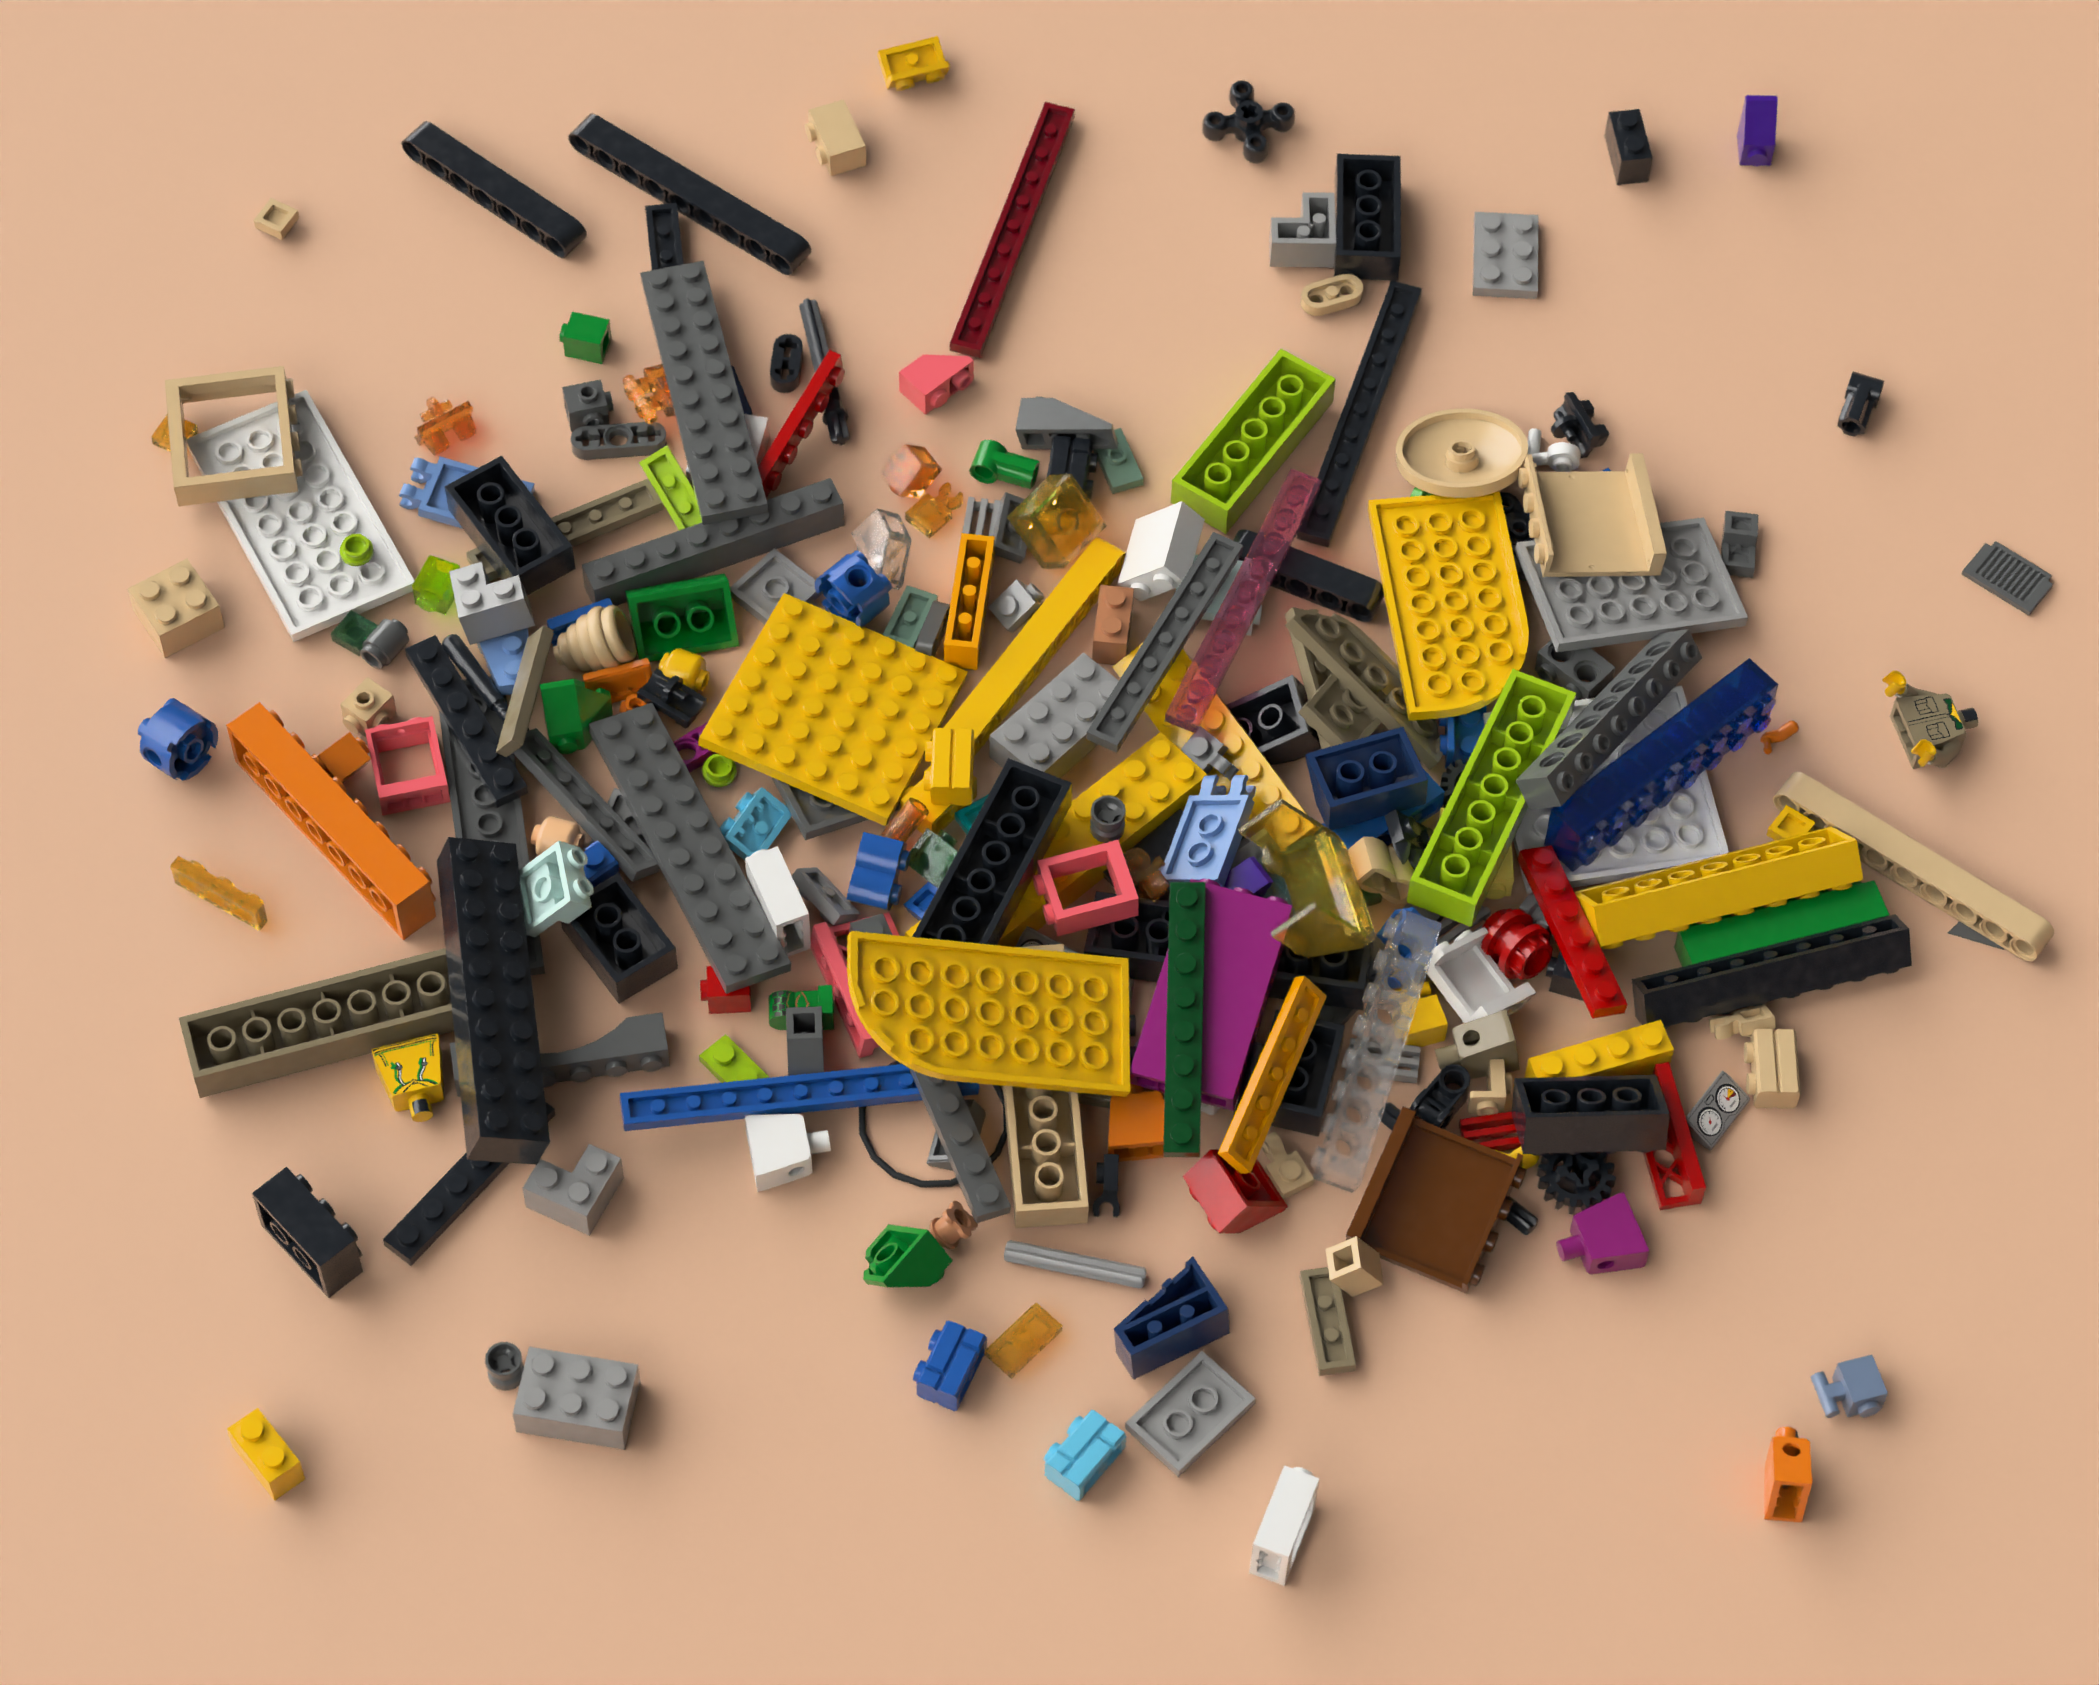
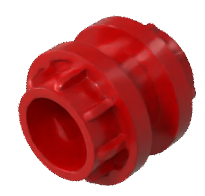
M1511 908L1498 910L1481 927H1485L1489 932L1481 941V949L1486 955L1491 956L1494 962L1498 964L1499 970L1510 979L1519 978L1520 980L1531 979L1542 972L1549 963L1553 947L1549 945L1550 934L1541 925L1533 924L1531 916L1524 910H1513Z

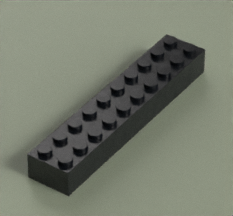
M448 837L437 859L467 1160L537 1165L550 1143L516 844Z

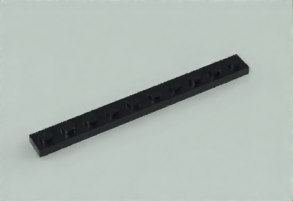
M1393 280L1390 282L1300 522L1297 539L1329 547L1421 298L1422 288Z

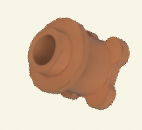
M958 1201L951 1202L949 1204L950 1209H946L941 1218H935L930 1222V1233L942 1248H956L961 1238L968 1239L972 1235L971 1231L978 1227V1223L975 1222L973 1216H970Z

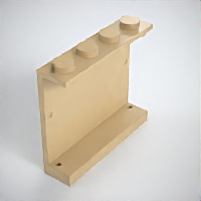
M1630 453L1625 471L1536 472L1537 466L1533 462L1532 454H1527L1524 467L1518 470V485L1524 489L1523 508L1524 512L1529 513L1530 516L1529 536L1535 539L1534 559L1536 564L1540 563L1543 577L1661 575L1667 551L1643 453Z

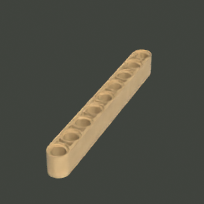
M1793 772L1773 797V803L1780 812L1788 805L1816 822L1813 831L1832 826L1856 839L1861 862L2025 961H2034L2054 935L2053 926L2045 918L1802 772Z

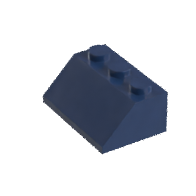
M1404 727L1306 754V762L1316 805L1328 831L1378 818L1395 809L1402 811L1426 804L1428 778Z

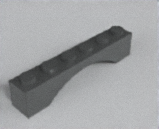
M663 1013L627 1017L614 1030L597 1041L568 1051L541 1053L544 1087L571 1080L574 1082H584L592 1077L605 1075L618 1077L627 1072L640 1070L653 1072L662 1067L670 1066ZM454 1042L450 1043L457 1096L461 1097L456 1045Z

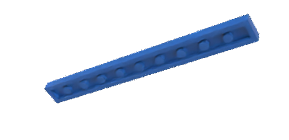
M903 1064L620 1093L624 1131L745 1119L746 1115L796 1114L922 1100L909 1068ZM957 1082L963 1096L979 1094V1083Z

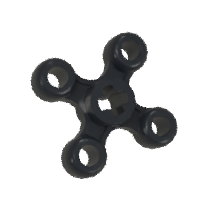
M1244 80L1236 81L1232 84L1229 92V101L1235 108V113L1228 116L1214 111L1208 113L1203 119L1202 132L1205 138L1210 141H1219L1226 134L1234 133L1238 140L1244 142L1243 155L1245 159L1250 163H1260L1268 155V141L1262 135V131L1268 128H1273L1278 132L1289 131L1295 122V110L1290 104L1285 102L1277 103L1270 110H1263L1260 104L1254 102L1253 86Z

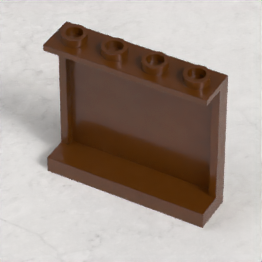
M1403 1106L1346 1233V1240L1357 1236L1377 1251L1381 1259L1467 1294L1471 1284L1477 1286L1485 1269V1266L1480 1263L1485 1252L1491 1254L1496 1245L1499 1233L1494 1232L1499 1219L1506 1221L1513 1201L1508 1198L1513 1187L1519 1189L1527 1172V1169L1522 1167L1523 1155L1518 1153L1515 1159L1417 1119L1416 1111Z

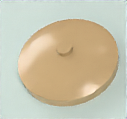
M1449 409L1423 416L1408 425L1402 431L1396 443L1397 467L1406 481L1425 492L1452 498L1478 497L1506 488L1518 479V470L1524 467L1528 454L1527 438L1515 423L1501 415L1478 409Z

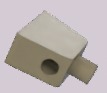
M1502 1010L1454 1027L1452 1029L1454 1044L1435 1049L1440 1070L1451 1064L1460 1065L1469 1072L1470 1079L1487 1076L1490 1059H1504L1505 1073L1520 1070L1516 1041L1507 1010Z

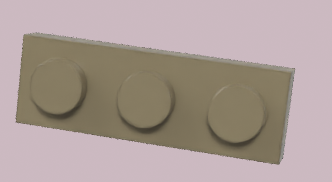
M1328 1267L1300 1271L1301 1287L1319 1376L1355 1371L1356 1362L1341 1288L1330 1281Z

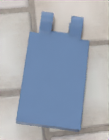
M440 457L437 464L422 458H414L410 470L413 471L411 480L426 484L424 489H419L410 484H403L399 496L402 497L400 506L410 510L418 508V516L462 528L448 510L444 486L479 467ZM521 480L533 495L535 491L534 483Z
M1205 775L1201 782L1199 795H1189L1158 877V881L1163 888H1170V882H1189L1190 879L1200 881L1203 878L1213 880L1219 883L1221 887H1224L1254 806L1252 799L1255 796L1256 787L1246 786L1248 781L1247 775L1233 776L1228 795H1225V786H1216L1219 779L1217 775Z

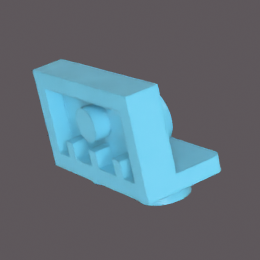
M761 787L753 794L746 792L735 806L739 810L734 819L728 817L719 829L729 848L745 861L746 857L751 856L756 851L768 849L792 815L787 806Z

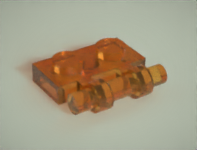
M662 364L643 368V378L635 379L633 375H627L623 378L622 382L625 386L624 392L630 401H634V409L637 415L644 419L647 424H653L657 421L658 417L655 412L663 410L666 417L675 416ZM650 392L653 393L652 396H648V397L645 396V394H647V393H650Z

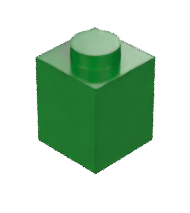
M572 311L568 324L563 323L559 336L560 342L564 345L565 356L603 364L612 340L610 320Z

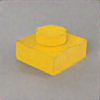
M1786 805L1769 826L1766 835L1776 841L1812 832L1816 822Z

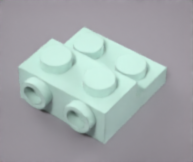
M558 841L519 870L526 935L536 937L557 921L569 924L592 907L590 896L594 890L591 882L586 879L584 866L587 864L588 859L580 847Z

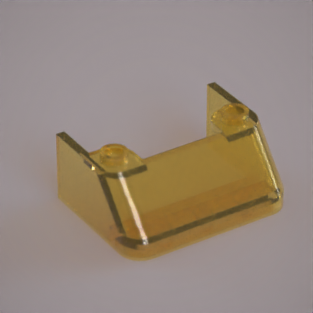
M1279 799L1238 828L1240 835L1261 847L1263 852L1262 862L1265 868L1270 873H1276L1285 879L1296 913L1292 918L1271 931L1272 938L1291 948L1295 954L1306 958L1361 949L1376 939L1348 850L1342 839L1335 832L1283 799Z

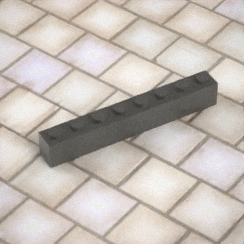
M828 478L768 499L767 513L706 525L700 523L582 564L584 587L592 603L610 598L612 604L617 606L627 602L626 590L694 579L768 553L774 548L779 549L844 526L843 501L832 479Z

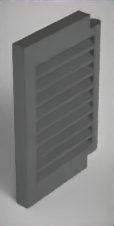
M1997 541L1992 546L1985 543L1961 574L2028 616L2053 586L2049 582L2052 577L2051 574Z

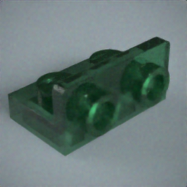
M927 828L910 850L911 857L908 866L939 888L959 851L954 847L958 841L943 829L936 833Z

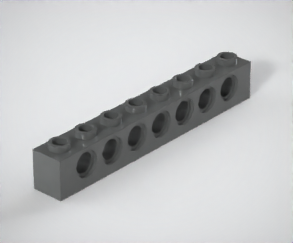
M1689 629L1664 632L1654 636L1518 777L1516 783L1530 810L1562 806L1702 659Z

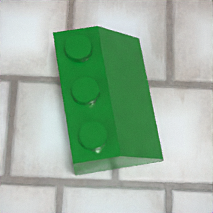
M725 573L625 591L639 660L648 658L649 662L661 660L665 653H671L677 648H682L696 654L739 646L729 580Z

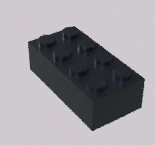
M1337 154L1334 188L1336 223L1334 276L1352 274L1360 280L1398 281L1401 261V156Z
M502 455L444 486L448 510L502 580L519 575L527 596L576 569L573 546Z
M1656 1075L1514 1078L1512 1118L1523 1154L1540 1156L1547 1153H1568L1576 1155L1582 1152H1604L1611 1154L1618 1151L1647 1153L1653 1150H1666L1670 1113Z

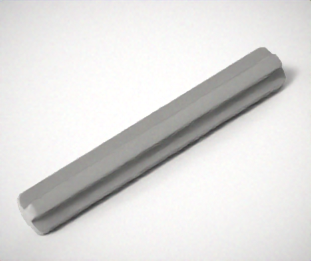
M1013 1240L1007 1242L1004 1251V1260L1007 1262L1135 1288H1143L1146 1280V1268Z

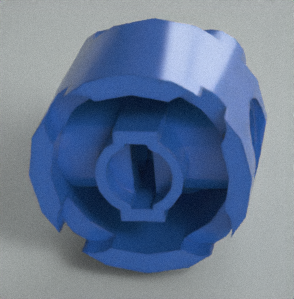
M858 550L852 554H846L815 580L817 595L823 592L826 598L821 602L826 611L854 622L861 628L890 605L888 594L892 589L890 581L881 573L877 575L869 566V562L864 554Z
M175 698L169 699L151 718L144 719L138 728V735L141 736L140 753L143 759L177 780V777L182 781L189 780L197 775L212 757L207 754L210 746L216 749L218 743V729L216 725Z

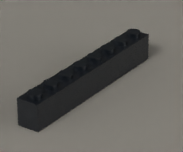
M1894 914L1632 979L1635 1016L1642 1025L1661 1020L1664 1028L1667 1029L1671 1025L1683 1022L1694 1023L1700 1021L1703 1017L1716 1014H1730L1736 1009L1764 1005L1768 1001L1784 997L1795 998L1801 993L1816 989L1827 990L1836 984L1848 981H1862L1868 976L1880 973H1895L1901 968L1912 966L1909 928Z

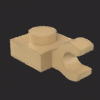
M1275 1131L1268 1134L1262 1145V1150L1271 1163L1265 1165V1172L1283 1200L1314 1184V1177L1297 1150L1286 1154L1279 1135Z

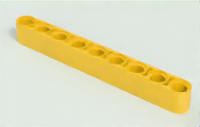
M1096 537L943 727L951 728L952 730L956 728L972 729L974 731V757L1099 599L1100 585L1110 586L1119 575L1125 559V551L1100 537Z

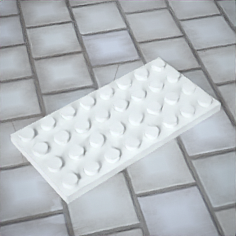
M307 390L295 394V398H289L290 405L296 406L298 424L292 425V432L298 431L300 451L294 452L295 459L301 458L303 470L302 476L297 477L298 492L217 502L293 642L417 590L415 580ZM277 402L187 438V448L201 474L211 475L283 466ZM361 534L371 541L374 554L368 563L362 566H350L341 559L340 546L349 535Z

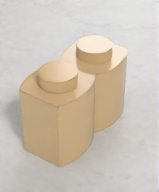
M1362 837L1347 850L1355 883L1360 889L1370 893H1380L1384 899L1393 903L1405 904L1407 902L1410 879L1415 871L1409 860L1402 864L1394 847H1387L1382 840L1374 837Z

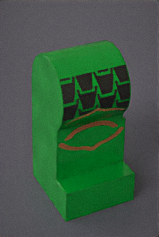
M832 985L818 986V990L792 992L783 990L772 993L768 998L769 1025L777 1030H787L786 1008L822 1006L823 1030H834Z

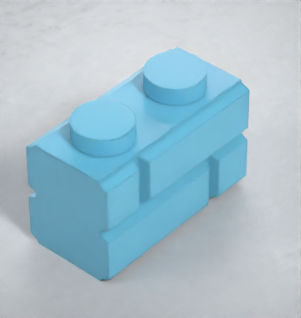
M1091 1410L1085 1418L1078 1416L1067 1430L1069 1436L1061 1445L1058 1442L1054 1443L1044 1456V1461H1046V1478L1059 1488H1063L1067 1494L1077 1501L1083 1498L1126 1448L1125 1433L1114 1424L1109 1423L1106 1418L1095 1410Z

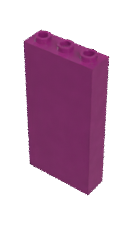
M1203 878L1200 881L1190 879L1189 882L1206 883L1201 1103L1234 1111L1252 1045L1256 1041L1293 921V905H1289L1287 901L1279 897L1270 896L1266 899L1255 896L1253 892L1245 888L1236 887L1234 890L1224 888L1219 883L1210 879ZM1168 951L1130 1067L1131 1084L1164 1093Z

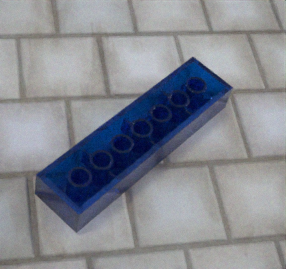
M1750 658L1579 787L1562 806L1553 807L1550 812L1544 846L1552 845L1558 859L1572 872L1581 865H1590L1599 855V851L1607 845L1609 847L1616 845L1623 837L1625 831L1632 826L1634 828L1639 827L1648 818L1651 811L1657 807L1659 809L1665 807L1677 791L1681 788L1686 790L1691 787L1697 780L1698 775L1706 769L1708 771L1713 770L1730 750L1736 752L1744 745L1747 737L1754 732H1762L1771 722L1770 714L1776 703L1775 696L1779 684Z

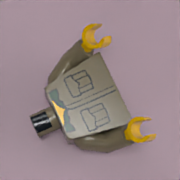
M1893 670L1882 681L1889 685L1885 689L1886 696L1892 697L1895 695L1897 697L1895 698L1890 718L1912 769L1924 767L1926 764L1941 768L1946 767L1961 751L1966 736V729L1978 726V717L1975 709L1967 708L1957 711L1950 695L1936 694L1917 689L1906 683L1903 674Z

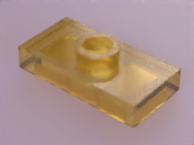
M1035 1302L985 1350V1356L1012 1379L1062 1331V1325Z

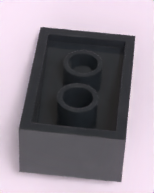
M1293 675L1226 705L1271 765L1296 761L1305 757L1307 753L1321 749L1317 731L1310 727L1298 713L1307 703L1308 698L1304 685Z

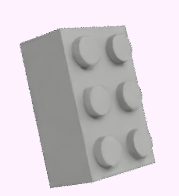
M529 1347L513 1410L516 1432L625 1450L641 1384L638 1364Z

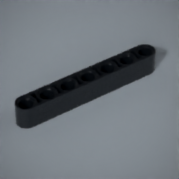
M424 121L402 141V148L409 158L560 258L566 257L587 237L584 226L576 218L434 124Z

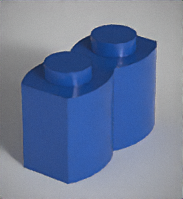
M863 832L848 888L847 900L888 911L891 910L892 904L898 905L902 893V885L898 884V878L901 870H907L911 857V851L906 850L907 843Z

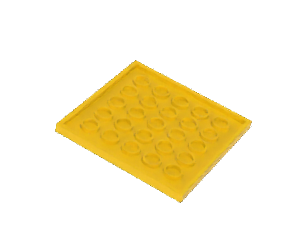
M783 593L699 736L698 745L886 826L900 802L902 794L907 789L925 756L926 741H932L933 730L941 727L966 681L968 671L933 656L915 651L914 648L868 628H861L854 622Z

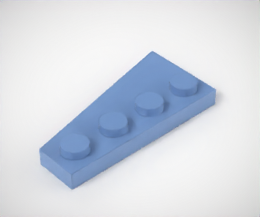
M528 628L477 643L480 653L483 654L486 660L487 668L495 686L502 695H510L513 692L526 641L529 637Z

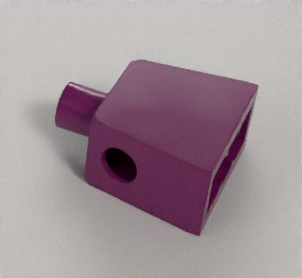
M1624 1192L1618 1193L1577 1213L1572 1219L1570 1227L1571 1237L1556 1242L1559 1257L1563 1262L1581 1257L1584 1267L1589 1274L1645 1267L1649 1255V1248Z

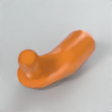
M1791 720L1776 730L1765 732L1760 739L1764 744V753L1770 754L1772 752L1771 743L1785 741L1797 733L1799 730L1797 722Z

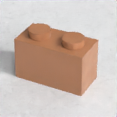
M1100 585L1092 659L1098 664L1115 665L1127 655L1133 613L1134 588Z

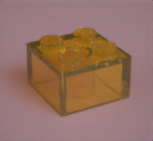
M1072 474L1049 475L1007 516L1042 569L1066 568L1107 527Z

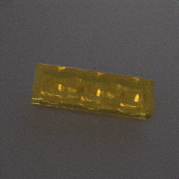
M178 856L170 865L174 882L180 887L259 931L267 923L268 919L264 902L256 894L242 892L229 879L223 876L217 878L207 872L206 868L197 861L191 860L189 862Z

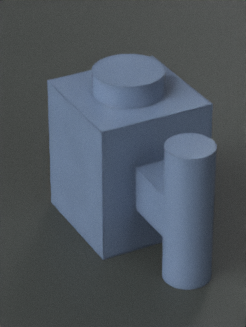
M1872 1354L1838 1363L1832 1377L1834 1383H1828L1824 1372H1818L1811 1376L1826 1418L1835 1417L1840 1413L1836 1403L1838 1401H1841L1847 1418L1855 1415H1860V1417L1872 1416L1882 1409L1888 1395Z

